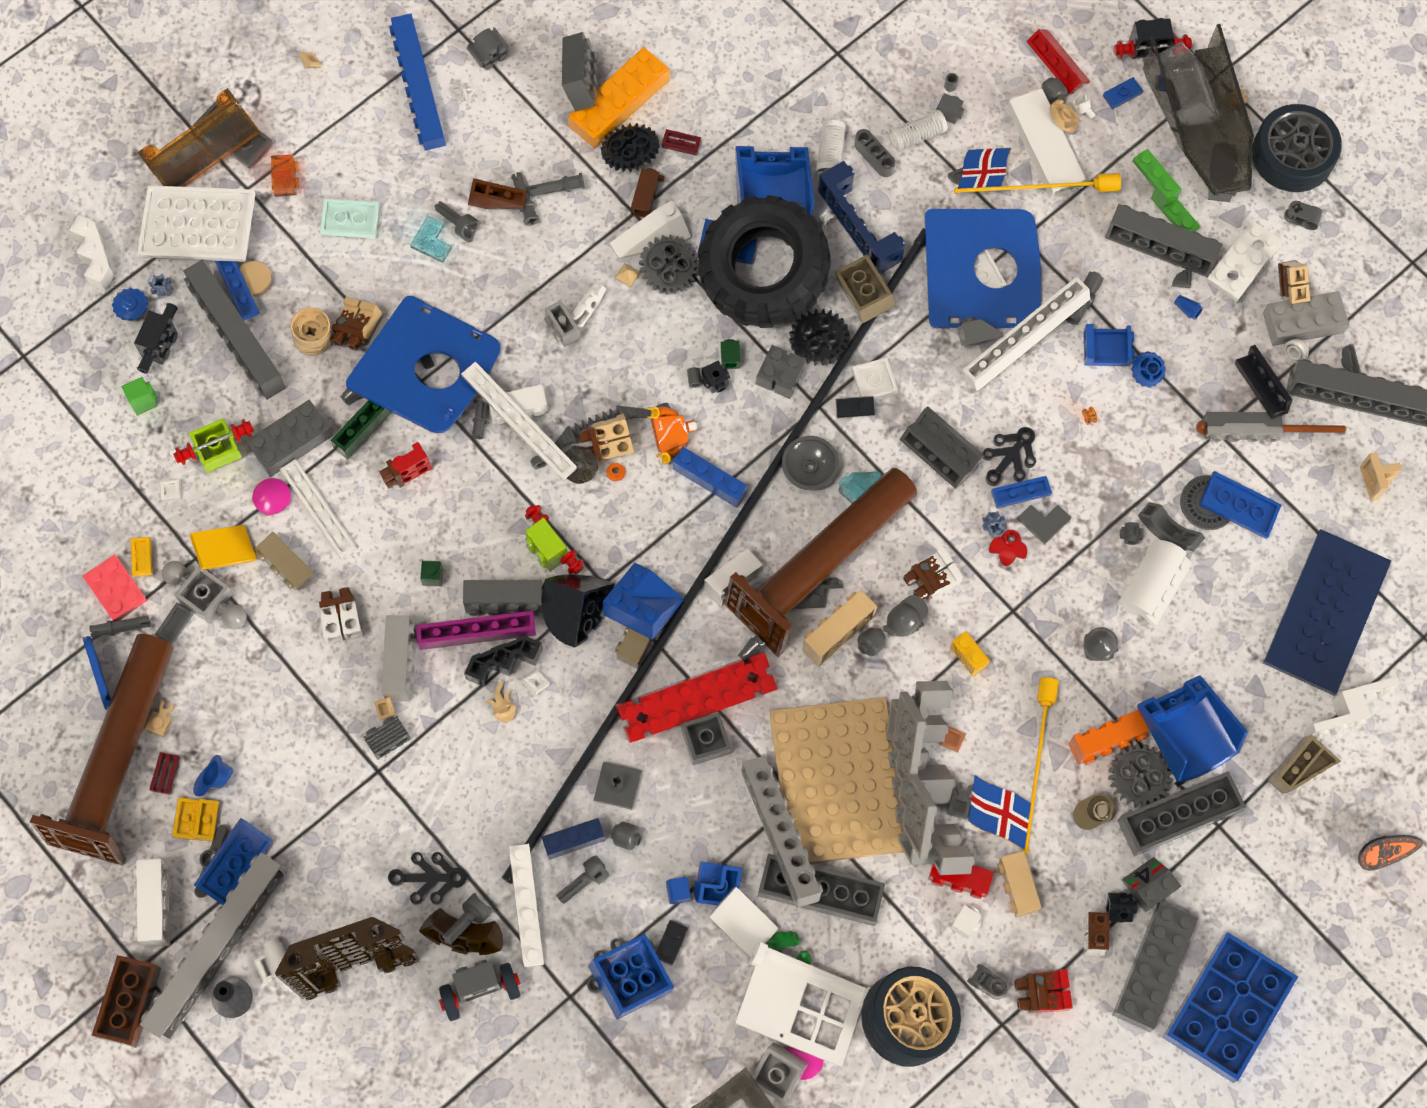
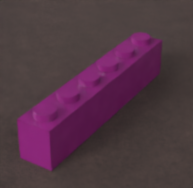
M533 611L416 625L420 650L514 639L523 635L527 637L536 636Z

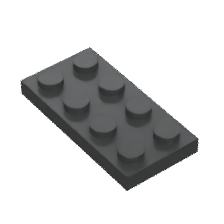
M218 99L193 124L195 129L247 168H250L273 143L272 139Z

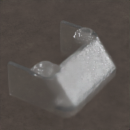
M1182 42L1157 54L1156 58L1164 65L1163 74L1167 80L1170 79L1174 84L1182 108L1176 111L1175 114L1181 124L1193 126L1211 124L1221 120L1205 70L1199 59Z

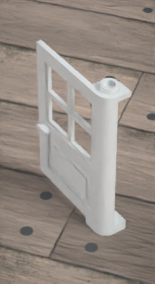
M758 943L749 963L755 967L734 1024L842 1067L863 1001L871 987H862L768 948V945L765 943ZM807 983L827 991L819 1013L800 1006ZM831 993L850 1001L843 1023L824 1016ZM798 1010L817 1018L810 1040L790 1033ZM822 1020L841 1027L834 1050L814 1042Z

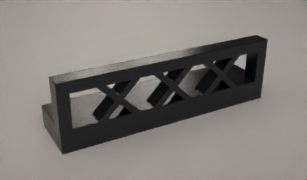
M1256 345L1250 346L1248 355L1236 359L1235 366L1271 419L1288 414L1293 399Z

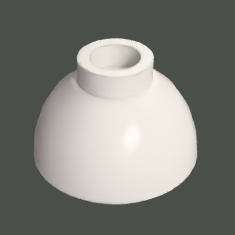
M1292 339L1286 342L1284 352L1287 358L1294 363L1298 360H1306L1309 355V343L1304 339Z

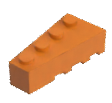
M1139 710L1119 717L1116 723L1114 721L1104 723L1099 727V730L1093 727L1083 733L1082 736L1080 733L1075 734L1068 745L1078 765L1082 763L1088 765L1096 761L1095 758L1100 755L1103 758L1107 757L1116 748H1120V750L1122 748L1125 749L1128 745H1131L1130 742L1137 740V742H1141L1147 739L1150 730Z

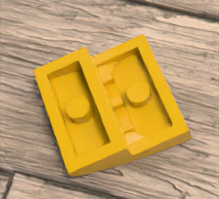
M178 797L172 838L213 841L219 801Z

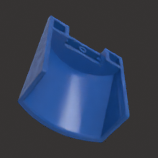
M754 146L735 147L737 204L743 202L744 198L756 196V198H766L767 195L780 196L783 200L795 201L812 215L814 193L808 147H790L789 152H754Z
M1201 675L1186 681L1183 687L1158 699L1152 697L1137 705L1177 783L1205 775L1240 753L1248 733Z

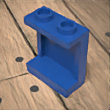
M1086 324L1083 331L1084 366H1129L1131 361L1135 359V349H1132L1134 332L1131 331V325H1127L1125 329H1094V324Z

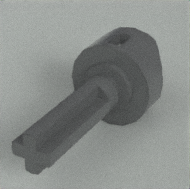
M441 201L435 204V211L456 225L455 234L466 242H472L478 226L482 223L470 214L460 216Z
M597 855L590 857L583 863L584 873L556 894L561 903H566L592 880L600 885L609 877L605 864Z
M473 893L462 904L464 914L442 936L446 943L451 945L473 921L481 924L493 912V908L481 902L476 893Z

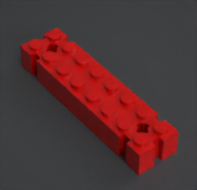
M765 652L748 656V662L746 663L743 660H737L637 696L638 702L633 703L629 699L615 704L620 719L627 722V725L623 728L628 742L632 743L645 738V732L649 731L650 734L654 735L679 726L682 723L756 698L755 692L759 691L760 694L764 695L777 690L773 675L766 672V668L770 666ZM750 672L755 674L753 682L747 679V676H750ZM640 712L646 715L643 722L636 718L637 716L639 717L638 713Z

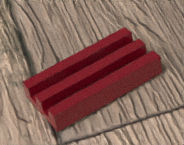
M666 129L662 148L697 156L701 137ZM668 136L675 137V138H680V139L677 140V139H673V138H668ZM685 140L692 141V142H696V143L694 144V143H690V142H685Z
M163 752L159 753L150 791L170 795L180 756ZM164 758H166L158 788H156ZM174 760L166 789H163L170 761Z

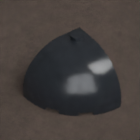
M575 574L546 578L542 585L541 609L545 624L552 635L560 642L574 648L584 643L588 639L587 635L589 632L596 630L603 617L600 615L603 611V601L612 591L615 583L597 577Z

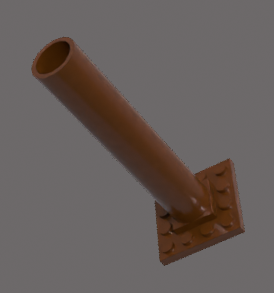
M891 468L758 589L752 588L748 580L737 572L730 576L724 605L779 657L784 652L792 627L785 615L917 496V489L914 483L901 470Z
M138 634L136 636L65 820L59 818V821H54L50 816L40 814V816L32 815L30 823L47 845L114 864L124 865L125 856L110 836V833L104 830L174 650L172 644L166 640L149 634Z

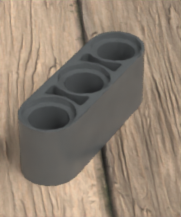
M867 129L858 130L854 143L856 150L880 176L890 177L894 172V157Z

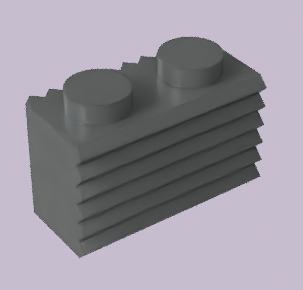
M398 716L385 719L382 726L369 729L366 732V736L363 737L377 760L411 740L410 735Z

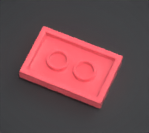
M115 554L82 576L113 621L120 620L147 602V599Z

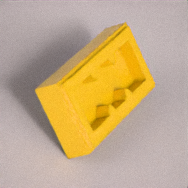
M151 538L130 539L132 576L153 575Z

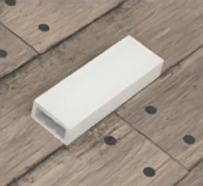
M1034 89L1022 96L1016 95L1012 97L1008 102L1007 110L1042 183L1086 182V178L1063 130L1055 123L1050 114V104L1043 89ZM1084 186L1045 188L1049 198L1053 199L1081 189Z

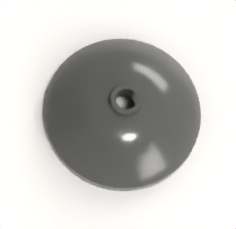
M817 436L797 438L787 446L782 457L784 475L791 484L803 490L812 491L826 487L834 480L839 468V458L835 448L828 441ZM811 465L813 469L808 470L806 467Z

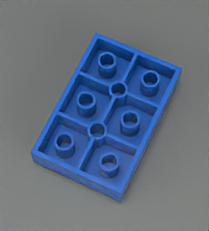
M1227 932L1222 935L1162 1038L1230 1082L1235 1083L1239 1081L1298 976Z

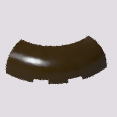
M441 908L434 911L419 929L422 935L440 946V943L451 947L453 952L467 955L468 952H479V955H489L501 951L503 946V934L496 921L483 924L471 923L451 945L446 943L442 936L458 919L449 915Z

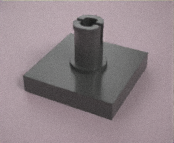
M603 762L594 801L632 810L641 777V770Z

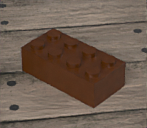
M117 955L92 1036L137 1048L143 1029L140 1026L142 1022L141 1017L149 1009L161 971L159 966Z

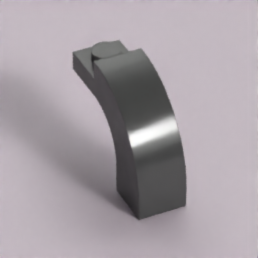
M1149 502L1138 514L1140 520L1153 535L1160 540L1171 542L1185 551L1190 550L1194 552L1205 539L1201 532L1184 528L1175 522L1160 504Z

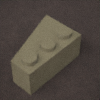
M274 532L270 533L254 550L255 554L263 562L265 561L270 565L269 568L275 575H280L284 579L283 583L289 589L294 588L297 590L314 573Z
M1309 735L1301 739L1268 779V782L1282 794L1288 793L1325 772L1330 767L1340 763L1341 760L1313 735Z

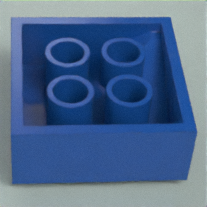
M634 562L604 599L603 614L653 640L684 601V598L650 569Z
M646 934L593 959L588 966L617 1020L669 994L674 988Z

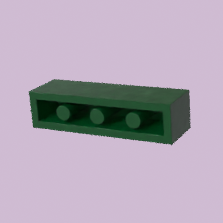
M368 400L330 440L333 448L348 460L392 412Z

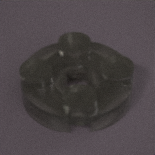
M577 445L572 446L564 453L577 466V469L567 477L568 480L576 484H583L595 477L598 471V456L595 453H592L586 447ZM575 461L581 462L583 464V467L578 468V464H576Z

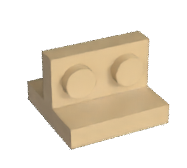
M1377 452L1370 453L1360 465L1370 501L1378 500L1387 490L1388 485L1392 483L1402 470L1400 462L1381 466Z

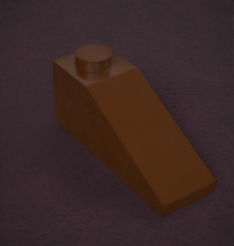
M473 178L468 205L483 209L524 208L527 191Z

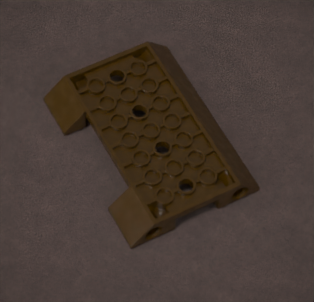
M370 917L289 945L275 971V975L300 998L308 1001L317 998L319 993L325 992V994L337 991V987L341 986L337 970H340V972L347 971L354 964L360 963V965L370 963L371 959L374 958L380 972L384 971V974L395 971L397 966L403 965L407 967L415 964V960H418L419 957L414 949L401 943L405 941V937L399 929L375 917ZM392 952H393V955H394L395 960L391 959V957H390V955H391ZM316 977H322L323 979L320 986L317 985Z

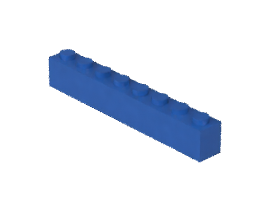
M412 13L391 18L392 25L389 26L391 36L396 38L393 41L395 52L399 51L400 56H397L399 67L403 66L404 69L401 75L403 82H407L408 87H405L407 98L411 97L412 100L409 103L411 114L415 113L416 118H413L415 129L420 131V134H417L419 145L423 144L425 151L446 146Z

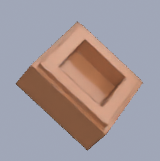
M948 726V733L945 734V740L940 743V746L958 753L966 734Z

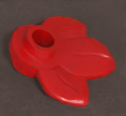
M1007 530L1001 537H996L992 540L989 546V553L999 554L1000 562L1004 566H1009L1016 557L1020 559L1026 558L1027 547L1021 542L1020 534L1017 531ZM1012 537L1014 542H1009L1007 538Z

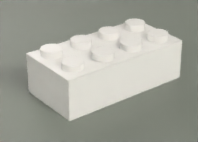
M162 859L137 860V866L133 869L134 878L137 879V887H134V898L137 899V907H134V917L137 919L134 937L137 939V942L146 948L170 946L169 865Z

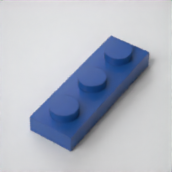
M1047 476L991 490L996 509L1052 494Z

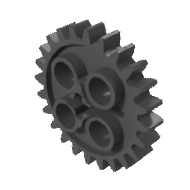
M662 235L661 241L655 237V244L649 241V248H643L645 253H641L640 258L644 260H640L639 265L644 267H641L639 272H645L642 279L648 278L646 285L652 283V290L658 287L659 293L664 289L666 295H668L670 290H672L673 294H676L677 289L683 292V285L689 288V282H694L695 279L692 276H697L698 272L693 269H698L699 267L698 264H695L698 261V257H693L696 252L695 250H689L691 244L684 245L685 239L679 242V236L672 240L671 235H669L668 239H665V236ZM665 249L673 250L674 254L667 255ZM678 254H681V257L677 258L672 266H668L660 275L656 274L665 267L666 263L669 264ZM656 260L661 266L654 267L651 262ZM677 263H685L686 268L680 269L677 266ZM670 274L673 280H665L664 275Z
M1136 744L1134 749L1131 745H1128L1127 751L1122 748L1120 750L1121 755L1116 754L1114 756L1117 761L1112 760L1110 762L1113 767L1109 768L1108 772L1113 775H1110L1108 780L1114 781L1110 787H1116L1114 795L1120 793V801L1126 798V805L1132 801L1136 808L1139 803L1143 807L1146 806V802L1151 804L1154 800H1160V796L1165 798L1167 795L1165 791L1171 789L1167 784H1171L1173 780L1168 778L1172 775V772L1167 771L1169 766L1164 763V757H1159L1161 751L1155 754L1154 747L1147 750V745L1144 744L1142 749H1140L1139 744ZM1138 759H1144L1147 766H1141L1138 763ZM1122 770H1129L1131 777L1124 776ZM1141 773H1142V774L1144 775L1143 778H1142V777H1140V778L1137 777V774H1141ZM1150 775H1156L1158 782H1152ZM1134 785L1141 786L1143 793H1137L1134 790Z

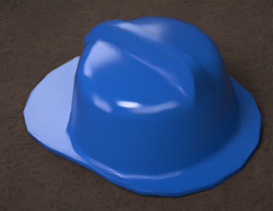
M215 755L197 777L193 788L195 796H203L210 788H223L230 779L234 770L222 762L220 755Z

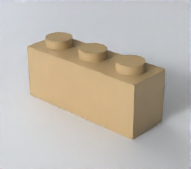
M1021 851L1002 856L999 859V863H997L999 874L1003 875L1005 880L1003 882L1004 891L1010 896L1009 907L1011 913H1015L1016 918L1039 912L1042 907L1025 852Z

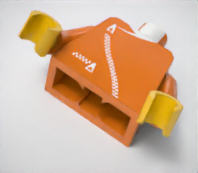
M665 406L647 407V410L652 412L651 416H647V418L651 420L657 450L661 453L657 454L656 457H662L660 465L670 462V459L678 455L682 447H685V443L689 441L687 433L697 431L695 420L685 422L683 415H679L676 410Z

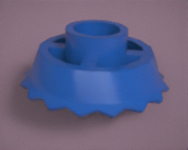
M131 287L118 292L117 296L113 298L114 302L112 303L113 312L116 313V317L128 321L137 320L143 316L148 305L144 292L139 291L138 288L133 289Z
M1149 351L1141 352L1140 355L1135 356L1131 371L1133 372L1132 377L1136 379V383H1140L1141 386H1147L1148 388L1160 383L1165 376L1164 372L1166 370L1161 356Z

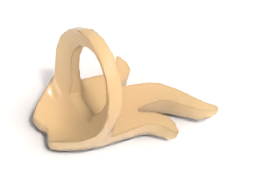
M501 679L494 692L496 703L491 699L486 700L485 703L491 704L494 710L493 715L506 724L509 720L514 719L516 705L511 703L508 698L511 690L506 691L504 699L502 698L500 691L503 686V680Z

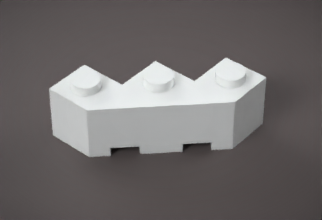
M78 215L69 231L76 241L82 243L77 254L83 263L89 265L84 276L89 285L106 291L114 274L100 231L94 221Z

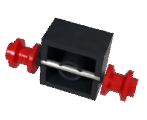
M1170 18L1143 19L1134 23L1128 43L1122 44L1121 41H1117L1113 51L1118 59H1122L1123 55L1127 54L1132 59L1167 56L1170 48L1173 54L1177 53L1179 49H1183L1184 53L1188 52L1189 48L1192 47V40L1187 34L1177 39L1176 35H1173Z

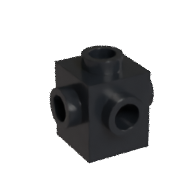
M719 360L702 368V382L706 389L709 388L711 393H719L727 388L730 375L726 368H722Z
M1125 892L1108 893L1106 913H1109V921L1121 923L1133 921V914H1137V902H1134L1132 894Z

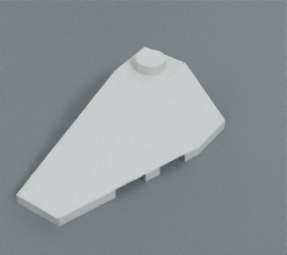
M670 201L651 212L610 242V246L617 257L621 259L640 255L644 252V247L649 248V241L655 244V237L661 241L662 235L665 236V239H668L669 235H671L672 240L679 236V242H682L684 239L686 241L691 239V235L682 214L674 202Z

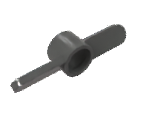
M220 825L217 828L210 849L205 850L200 855L199 861L203 867L200 875L206 868V857L215 854L225 841L229 831L227 826ZM195 887L194 894L196 897L203 898L206 896L203 891Z

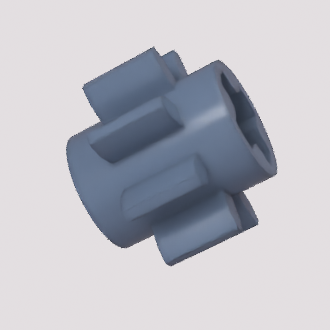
M163 274L160 276L154 275L152 282H148L150 287H152L150 289L151 293H157L158 298L165 295L168 296L169 290H173L172 285H170L171 279L169 277L165 279Z
M998 511L996 513L988 512L986 517L982 518L984 523L982 525L983 530H988L989 535H999L1002 529H1006L1004 524L1006 522L1005 517L1000 516Z

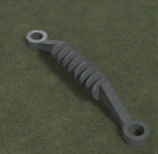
M662 403L656 406L671 408L669 403ZM617 405L615 413L610 408L609 415L603 411L602 418L597 414L595 415V421L588 417V424L613 419L621 414H624L626 421L633 418H647V416H651L652 412L644 408ZM581 420L582 427H579L577 423H574V430L567 426L554 444L560 450L572 443L575 444L576 437L578 436L580 439L579 431L588 428V424ZM538 455L530 460L534 469H540L547 465Z

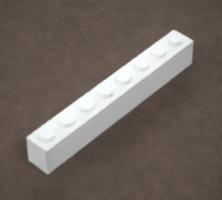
M1075 277L1004 335V337L963 369L965 380L976 391H979L1089 301V288L1078 277Z

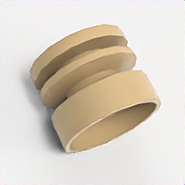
M307 307L295 313L290 326L295 347L305 355L315 356L325 352L332 341L331 325L328 316L322 310L313 307Z

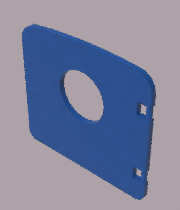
M1023 209L927 210L924 218L928 314L931 327L957 328V324L961 323V319L975 316V320L981 319L994 328H1014L1041 306V266L1035 218L1030 212ZM996 248L1009 253L1017 266V275L1014 281L1003 288H991L981 283L974 271L975 259L981 252ZM949 318H959V323H949ZM1006 318H1016V323H1006Z
M406 296L347 378L346 387L359 396L430 432L443 433L452 427L477 394L473 387L462 377L461 373L476 362L489 375L500 354V343L493 336L475 329V327L450 314L432 307L414 296ZM424 307L431 312L428 315L420 311L421 308ZM475 333L481 336L480 340L472 337L471 334ZM441 353L451 357L457 363L460 374L456 382L451 386L434 389L425 386L418 380L415 374L416 363L425 355Z

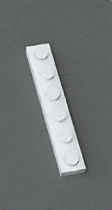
M529 844L509 846L523 968L544 965Z

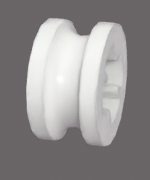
M831 209L826 210L819 217V221L823 222L824 227L831 225L837 218L836 214H832L833 211Z

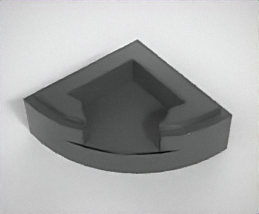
M963 167L948 173L947 177L957 185H959L962 178Z
M1185 269L1177 274L1172 282V287L1190 288L1192 269Z

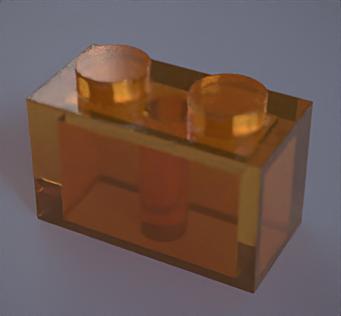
M293 154L271 156L272 190L275 197L297 195V188H300L299 178L296 177V172H299L298 161H295Z

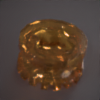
M1092 406L1088 410L1086 408L1082 409V416L1085 418L1086 425H1089L1091 422H1097V415Z

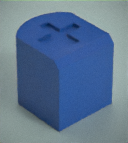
M686 877L669 879L665 882L669 904L691 901L688 879Z

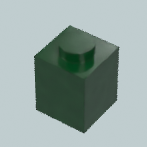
M727 339L720 342L722 368L740 369L739 341Z
M422 561L420 579L423 586L442 587L443 566L441 561Z

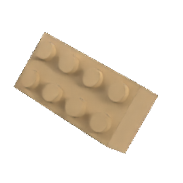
M862 590L857 594L853 592L846 599L848 602L843 606L841 604L833 610V615L829 619L825 617L818 624L820 627L815 631L810 630L804 636L805 640L802 651L818 667L874 618L877 605Z

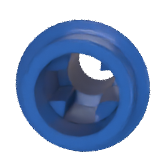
M1179 295L1174 302L1189 319L1195 320L1203 310L1200 303L1182 295Z

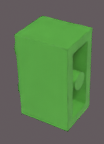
M143 377L121 386L137 416L158 406L155 401L158 397L149 381L145 382Z

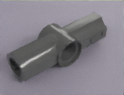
M1095 271L1088 273L1083 283L1089 288L1090 300L1066 319L1068 323L1078 325L1086 310L1090 308L1095 299V294L1104 279L1101 274Z

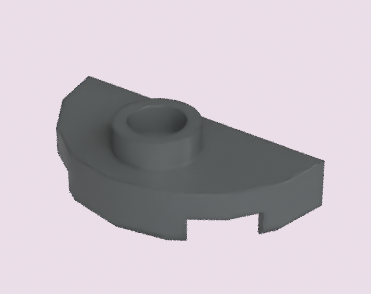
M1354 345L1344 346L1341 358L1343 367L1349 372L1359 373L1361 370Z

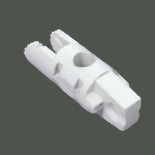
M595 283L585 293L572 312L571 317L573 320H577L576 325L579 328L583 327L600 303L606 291L602 284Z

